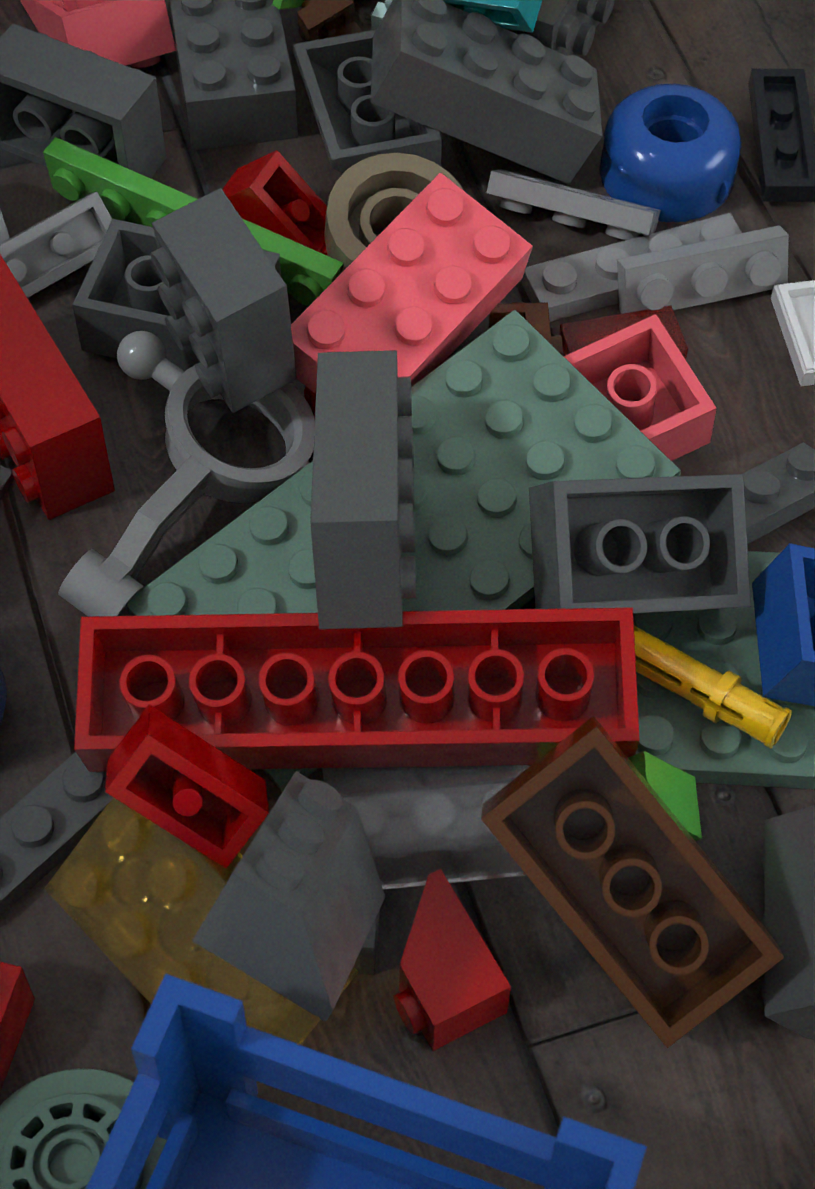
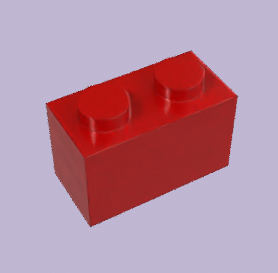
M150 704L108 758L105 792L224 868L230 865L269 814L265 779Z

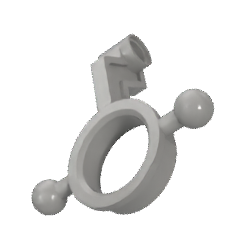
M135 331L125 336L117 350V360L122 371L131 378L138 380L153 378L169 390L170 394L165 407V443L169 458L177 471L137 511L110 556L106 559L94 549L86 552L64 579L58 595L86 616H129L130 613L126 604L137 592L145 587L136 581L164 535L204 493L216 499L234 503L260 501L311 463L309 459L314 450L315 418L308 402L292 383L248 405L265 415L278 428L285 440L286 455L278 462L266 467H237L225 463L208 453L195 439L188 423L187 414L192 406L205 400L223 399L221 394L214 398L208 394L198 377L195 365L183 371L168 360L164 344L153 333Z

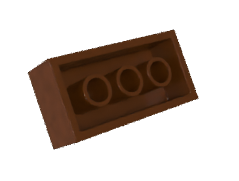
M594 716L483 803L481 820L667 1048L784 958L771 933Z

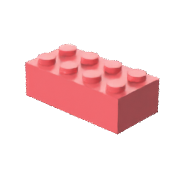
M440 172L291 324L297 379L316 394L318 353L397 350L398 377L411 376L412 387L443 364L522 280L533 245Z

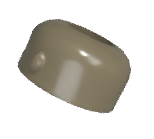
M386 153L359 161L340 176L335 182L328 198L325 224V243L328 256L343 262L345 270L377 237L373 232L387 227L440 172L462 189L461 185L447 170L435 162L417 155Z

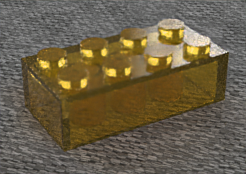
M113 797L44 888L151 1004L166 973L243 1001L247 1026L299 1045L302 1044L321 1020L192 941L242 859L243 855L240 852L230 865L224 868ZM354 967L351 970V973L345 983L342 992L345 990V988L349 985V983L358 973V971Z

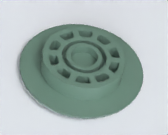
M78 1068L42 1076L15 1091L0 1105V1189H24L27 1185H30L31 1189H86L134 1082L108 1071ZM91 1116H94L101 1120L99 1122H95L89 1118ZM158 1134L134 1189H146L167 1140L158 1137ZM25 1158V1165L22 1168H18L19 1160Z

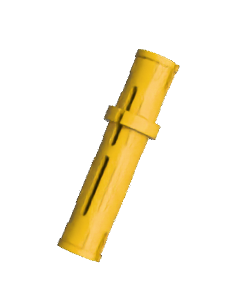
M634 625L637 673L703 709V717L713 723H717L721 719L764 743L766 747L771 749L773 745L775 746L789 723L792 710L784 708L741 684V676L728 670L722 674Z

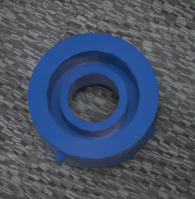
M676 83L645 87L628 95L618 103L609 116L604 130V143L600 158L601 181L612 198L661 210L658 219L660 222H685L701 218L719 208L733 190L741 150L738 123L733 114L717 98L704 90Z

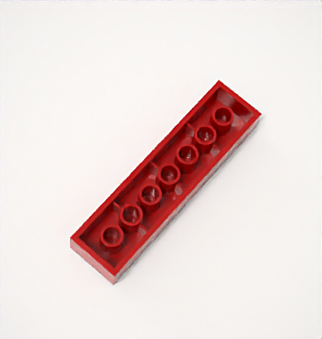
M633 607L403 611V627L319 629L318 613L81 617L74 750L89 772H107L108 758L150 704L248 769L532 765L593 716L629 758L636 754L640 741Z

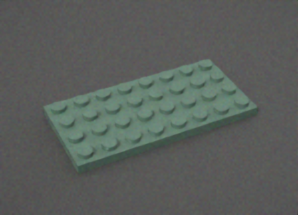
M513 310L411 387V417L414 445L415 509H413L415 521V553H402V557H415L416 598L403 599V611L520 609L533 599L535 592L529 487L551 481L680 476L681 470L516 310ZM313 461L137 592L126 604L129 613L132 616L318 613L310 526ZM318 768L262 770L282 793L295 771L308 777Z

